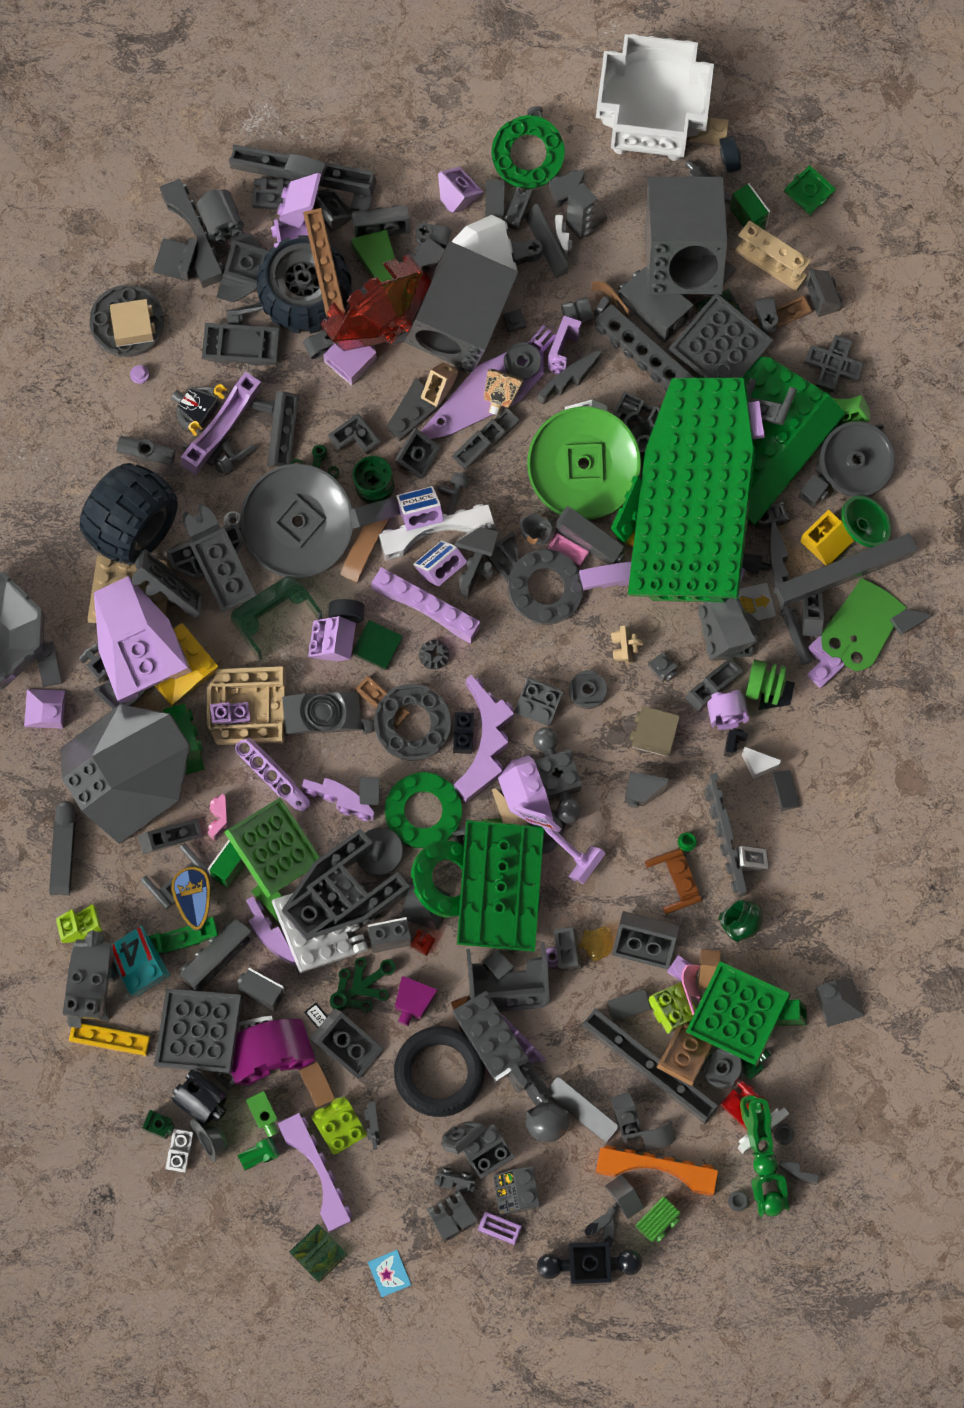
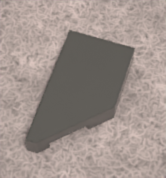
M906 609L891 618L890 621L898 633L903 635L929 619L930 615Z

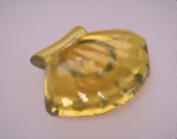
M605 926L592 931L584 929L579 947L585 948L592 961L596 962L608 956L613 946V937Z

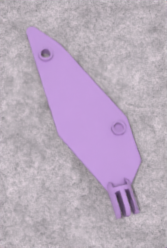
M542 325L536 334L526 342L535 347L540 353V371L533 378L524 380L512 405L519 403L543 375V353L556 337L553 334L543 346L542 344L552 332L548 329L538 341L536 340L545 330V325ZM506 352L476 366L420 432L429 439L445 437L493 415L488 412L491 402L484 400L488 369L493 368L507 373L504 366ZM520 357V361L517 363L524 366L528 359ZM441 419L444 421V424L440 425L437 421Z

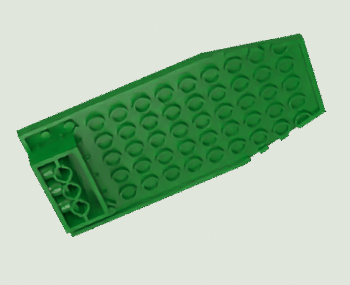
M744 378L671 379L645 449L628 586L629 596L649 597L652 601L725 603V598L739 599L755 461V446L753 445L747 386Z

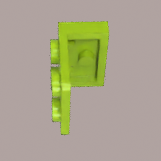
M345 1096L334 1099L330 1105L316 1110L310 1116L334 1155L366 1137V1131Z

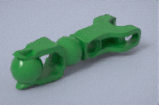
M747 1095L741 1099L740 1108L742 1119L747 1128L750 1146L754 1151L752 1155L755 1156L753 1168L758 1175L752 1179L751 1184L755 1200L757 1201L758 1214L760 1217L764 1213L768 1216H777L784 1209L789 1211L790 1205L787 1199L786 1179L783 1175L776 1172L778 1162L773 1155L774 1151H772L773 1140L769 1104L765 1099ZM748 1101H750L749 1110L746 1107ZM764 1140L765 1147L760 1150L758 1144ZM775 1179L778 1192L769 1191L763 1195L762 1184Z

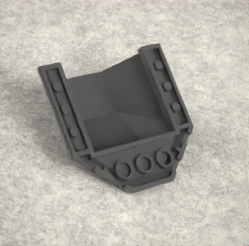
M119 704L61 747L62 780L81 811L117 843L121 844L181 799L182 792L180 790L187 767L185 764L187 754L190 751V745L171 714Z

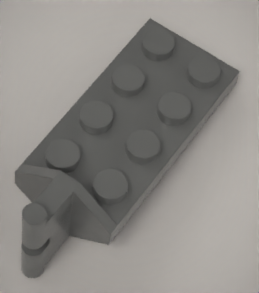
M485 991L454 1009L452 1013L494 1081L498 1082L508 1077L515 1091L520 1093L528 1083L520 1068L528 1064L530 1060L491 997Z

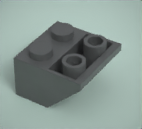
M494 1124L485 1128L486 1130L462 1151L471 1167L481 1179L515 1158Z

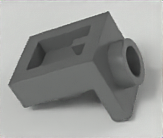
M663 652L648 663L649 668L661 682H664L666 679L670 681L677 675V664H673Z

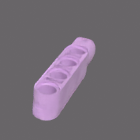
M244 738L236 744V753L278 796L284 798L294 809L306 811L309 808L310 801L308 797L254 740ZM243 743H247L250 746L249 752L242 750ZM257 756L263 759L264 763L262 766L256 764L255 758ZM270 770H274L277 773L276 780L269 777ZM283 784H288L290 786V793H285L283 791Z

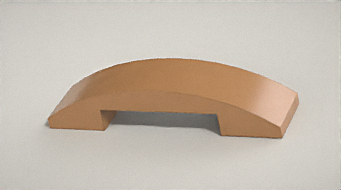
M390 518L362 527L344 563L340 576L358 583L365 569V564L379 539V534H382Z

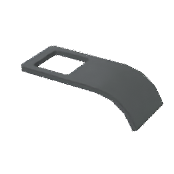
M672 1121L656 1129L623 1135L625 1149L629 1150L627 1138L638 1135L643 1136L645 1148L635 1149L636 1153L667 1147L676 1140Z

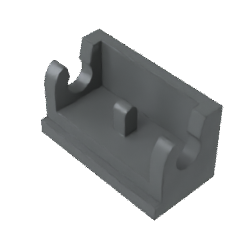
M520 187L516 188L503 219L507 222L508 227L518 231L532 200V190L527 189L526 192H522Z
M574 927L554 930L559 969L565 971L569 968L581 969L577 930Z

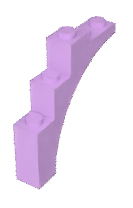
M472 675L466 679L465 685L474 696L480 711L482 738L474 762L467 772L454 784V788L465 803L469 802L497 780L502 773V765L497 759L493 760V758L508 747V737L502 730L500 732L498 730L514 718L513 707L502 699L495 703L496 699L490 692L486 693L483 689V683Z

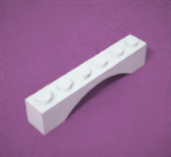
M479 504L470 510L460 509L455 514L448 516L447 514H442L444 522L407 531L405 525L396 530H384L382 534H379V541L385 561L404 556L408 549L418 540L432 533L445 530H457L468 533L480 525H485L486 523L494 524L489 505Z

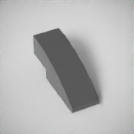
M396 496L348 510L353 528L401 515Z
M729 658L707 675L701 683L690 690L685 699L697 711H700L712 699V694L722 692L743 671Z

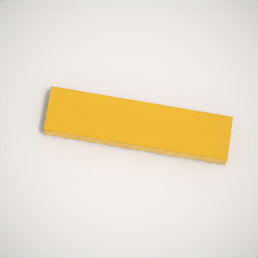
M83 1023L81 1028L71 1027L69 1042L147 1056L150 1036Z

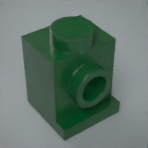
M149 1110L142 1129L166 1140L167 1135L171 1136L175 1125L172 1124L173 1120L171 1118ZM161 1121L163 1123L162 1127L157 1128L155 1126L156 1122Z

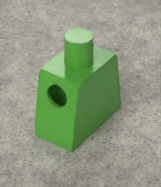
M262 1091L245 1100L259 1129L263 1127L268 1137L277 1134L279 1131L274 1121L278 1119L265 1092ZM264 1111H266L269 1117L265 1121H263L260 1116V1114Z

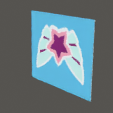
M397 1250L368 1262L381 1297L411 1286Z

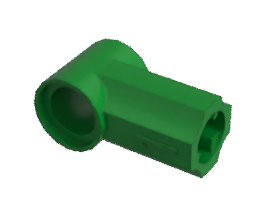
M268 1137L237 1156L244 1171L262 1162L266 1163L279 1157L280 1153L273 1138Z

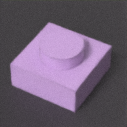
M678 955L667 973L682 982L681 977L685 966L692 964Z

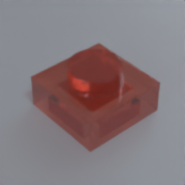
M418 929L410 947L420 954L427 956L435 938L424 930Z

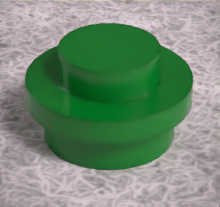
M686 832L678 837L677 844L683 851H692L696 847L697 840L692 833Z

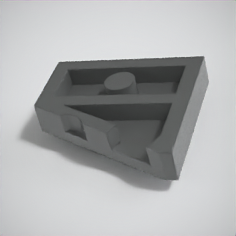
M513 531L496 543L492 556L485 555L507 583L512 568L519 560L518 547Z

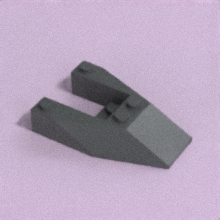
M361 829L314 862L281 910L306 941L364 922L393 906L408 894L410 886L398 872L367 894L346 870L371 850L372 841Z

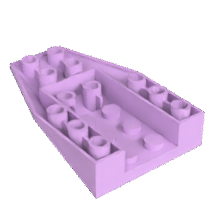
M129 576L94 592L99 653L117 701L124 704L139 697V692L171 677L175 680L192 672L170 620L137 585L132 584V579Z

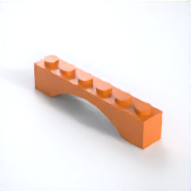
M605 1145L604 1148L600 1147L596 1174L616 1177L633 1169H658L680 1179L693 1193L714 1195L718 1170H714V1166L702 1164V1167L694 1166V1162L691 1161L678 1163L671 1157L658 1159L655 1158L654 1154L650 1153L637 1155L634 1150L624 1149V1152L617 1151L614 1146Z

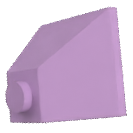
M461 167L440 171L438 174L440 199L445 204L446 209L452 213L463 211L484 193Z
M27 689L24 726L63 728L66 691Z

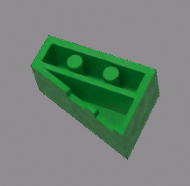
M185 703L163 709L164 713L171 714L190 745V751L187 754L185 764L187 765L185 775L205 770L200 752L203 751L200 740L196 741L195 736H199L196 724H191V721L194 720L191 709L187 710Z

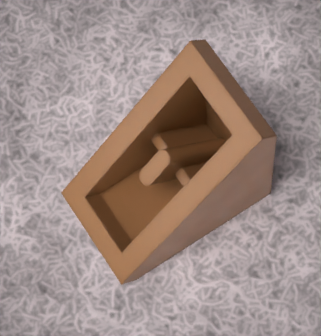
M701 950L698 989L707 988L719 961H721L720 951Z

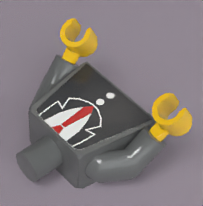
M219 384L216 387H190L186 394L176 390L171 399L178 403L176 410L181 427L192 432L194 436L197 435L195 431L200 433L219 406L217 396L223 399L225 396L222 392L227 391V389L222 384Z

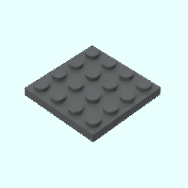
M714 294L668 350L702 378H742L772 343L773 339L720 295Z
M166 988L154 1066L158 1068L193 1069L195 1071L232 1074L243 996Z

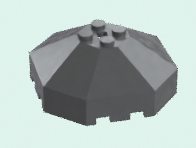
M0 572V690L8 686L43 653L45 615L42 609L5 572Z

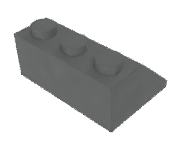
M394 205L391 208L385 209L379 207L372 211L359 210L352 213L355 238L387 230L388 236L410 233V217L406 205Z
M623 911L612 955L669 969L680 925Z

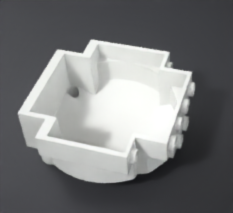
M625 34L623 53L604 51L596 118H600L604 125L613 128L611 149L615 153L624 154L626 151L668 155L669 159L677 161L684 157L686 138L696 136L700 131H706L714 64L696 62L698 43L689 40L679 41L672 38L662 39L654 36L645 37L636 34Z

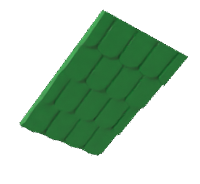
M466 819L457 945L535 952L544 835L543 827Z

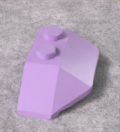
M530 755L511 760L498 777L509 811L526 820L514 809L516 806L545 814L553 820L547 794L534 760Z

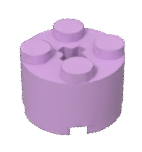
M734 690L727 694L717 692L711 695L712 699L708 701L707 706L713 728L717 726L719 730L733 729L739 727L740 722L743 721L745 724L749 721L745 696L742 695L740 690Z

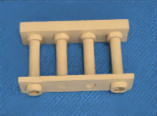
M747 222L739 233V237L743 238L735 252L797 291L807 278L804 270L811 260L753 222Z

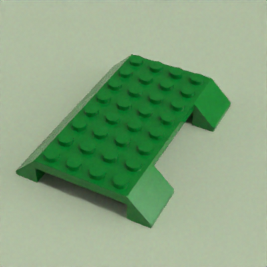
M759 357L742 377L746 380V386L750 378L757 381L751 398L783 405L789 388L793 387L797 391L784 424L780 425L762 421L765 438L753 439L755 461L748 522L754 526L846 415L829 394L770 357Z

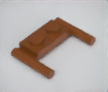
M680 848L644 861L646 868L663 862L666 863L681 900L663 907L665 915L702 901L686 858Z

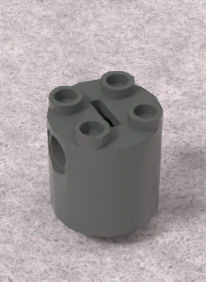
M214 189L206 192L196 204L203 224L207 228L209 238L215 241L216 244H222L226 239L243 234L244 223L239 217L231 192L224 189Z

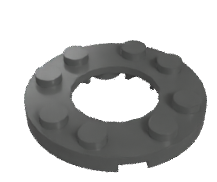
M120 285L105 291L98 297L92 306L89 324L94 340L103 350L115 356L133 357L147 352L158 342L164 329V314L159 301L148 290L139 286ZM147 299L148 305H152L153 316L150 317V321L155 324L156 333L153 334L154 341L117 347L114 333L109 327L110 305Z
M539 549L527 553L516 562L508 578V595L513 607L521 616L536 624L552 625L564 621L575 612L583 597V587L578 567L569 557L555 550ZM539 569H550L560 575L564 583V592L559 601L544 605L531 597L528 591V581L533 572Z
M405 684L390 690L381 699L374 714V730L381 746L391 755L407 761L423 760L434 755L446 742L451 728L450 712L441 696L430 690V688L418 684ZM409 704L418 705L429 714L431 720L430 730L424 738L417 741H407L396 733L393 725L394 716L402 706Z

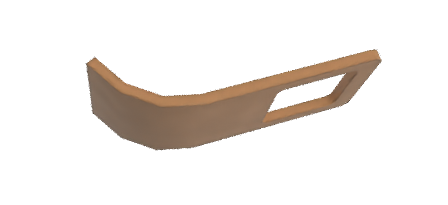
M593 281L591 291L598 290L607 294L622 314L629 318V309L613 289L604 282ZM618 301H619V302L621 303V305L625 308V310H626L625 312H624V311L622 310V308L618 305Z

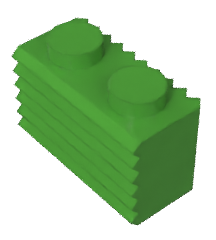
M663 1196L635 1227L651 1243L655 1240L659 1243L666 1235L664 1231L669 1226L673 1228L680 1221L678 1218L680 1211Z

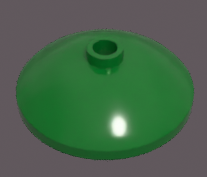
M853 496L844 503L841 513L843 525L847 533L856 542L871 548L887 542L891 534L890 520L884 509L876 501L866 496Z

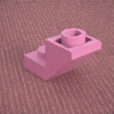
M223 793L219 797L216 796L210 802L211 806L209 807L210 812L219 819L218 821L214 820L208 827L209 837L214 841L228 827L227 801Z

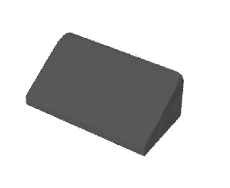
M790 770L772 772L771 777L781 812L799 808L800 805Z
M645 989L607 1002L613 1022L651 1010Z

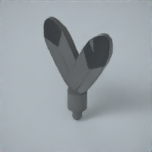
M614 1203L605 1215L591 1222L584 1231L586 1235H593L604 1227L603 1239L604 1242H609V1247L614 1241V1220L612 1217L617 1212L615 1210L617 1203Z

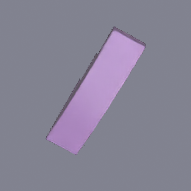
M631 562L579 570L583 590L597 587L606 588L615 585H629Z

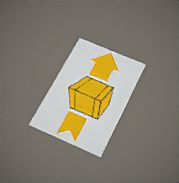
M767 583L740 589L739 599L745 613L749 612L757 620L776 616Z

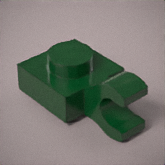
M765 1048L757 1066L742 1060L743 1074L749 1081L765 1068L761 1063L772 1054L767 1048Z

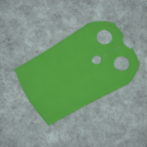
M861 578L846 601L824 628L821 637L822 649L833 658H841L844 665L854 671L864 670L875 662L894 628L890 621L891 618L904 611L906 607L884 589ZM852 635H855L857 637L856 642H852L850 640V637ZM831 638H838L840 640L841 646L838 649L830 647L829 640ZM852 653H861L863 656L862 662L854 663L851 660Z

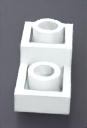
M556 215V240L564 256L567 257L568 251L572 250V240H569V233H565L566 222H562L563 215Z
M173 1129L166 1169L186 1172L193 1131Z

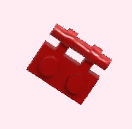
M742 1080L737 1085L743 1090L742 1093L739 1095L733 1089L720 1103V1106L747 1130L741 1114V1099L747 1095L765 1098L763 1096L760 1097L753 1090L754 1087L752 1085H748Z

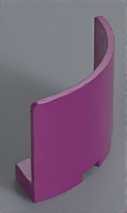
M301 1019L273 1020L239 1032L237 1034L232 1068L235 1084L250 1086L261 1078L271 1075V1070L280 1068V1071L301 1069L315 1061L316 1059L303 1021Z

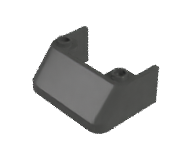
M540 942L541 957L530 959L526 964V971L509 972L501 979H497L494 974H488L485 965L481 963L472 964L470 949H466L470 1000L487 991L499 1012L547 1006L549 1003V981L545 942Z

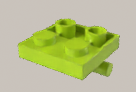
M681 982L649 997L648 1002L654 1010L653 1014L658 1023L662 1024L667 1034L690 1022L694 1016Z

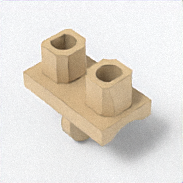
M620 626V630L611 633L612 642L614 644L621 643L622 647L621 649L613 650V658L615 661H625L627 664L634 663L633 653H638V647L643 646V640L637 639V634H631V630L626 629V626Z

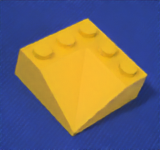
M183 623L175 627L174 632L192 672L175 680L171 677L154 685L171 706L213 676L218 669V665Z

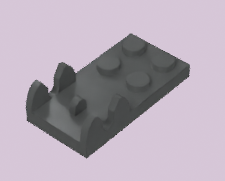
M144 549L136 559L135 567L137 571L133 575L132 584L138 585L145 580L149 581L150 584L146 587L147 596L155 595L161 591L172 603L179 605L187 615L196 618L201 611L203 595Z

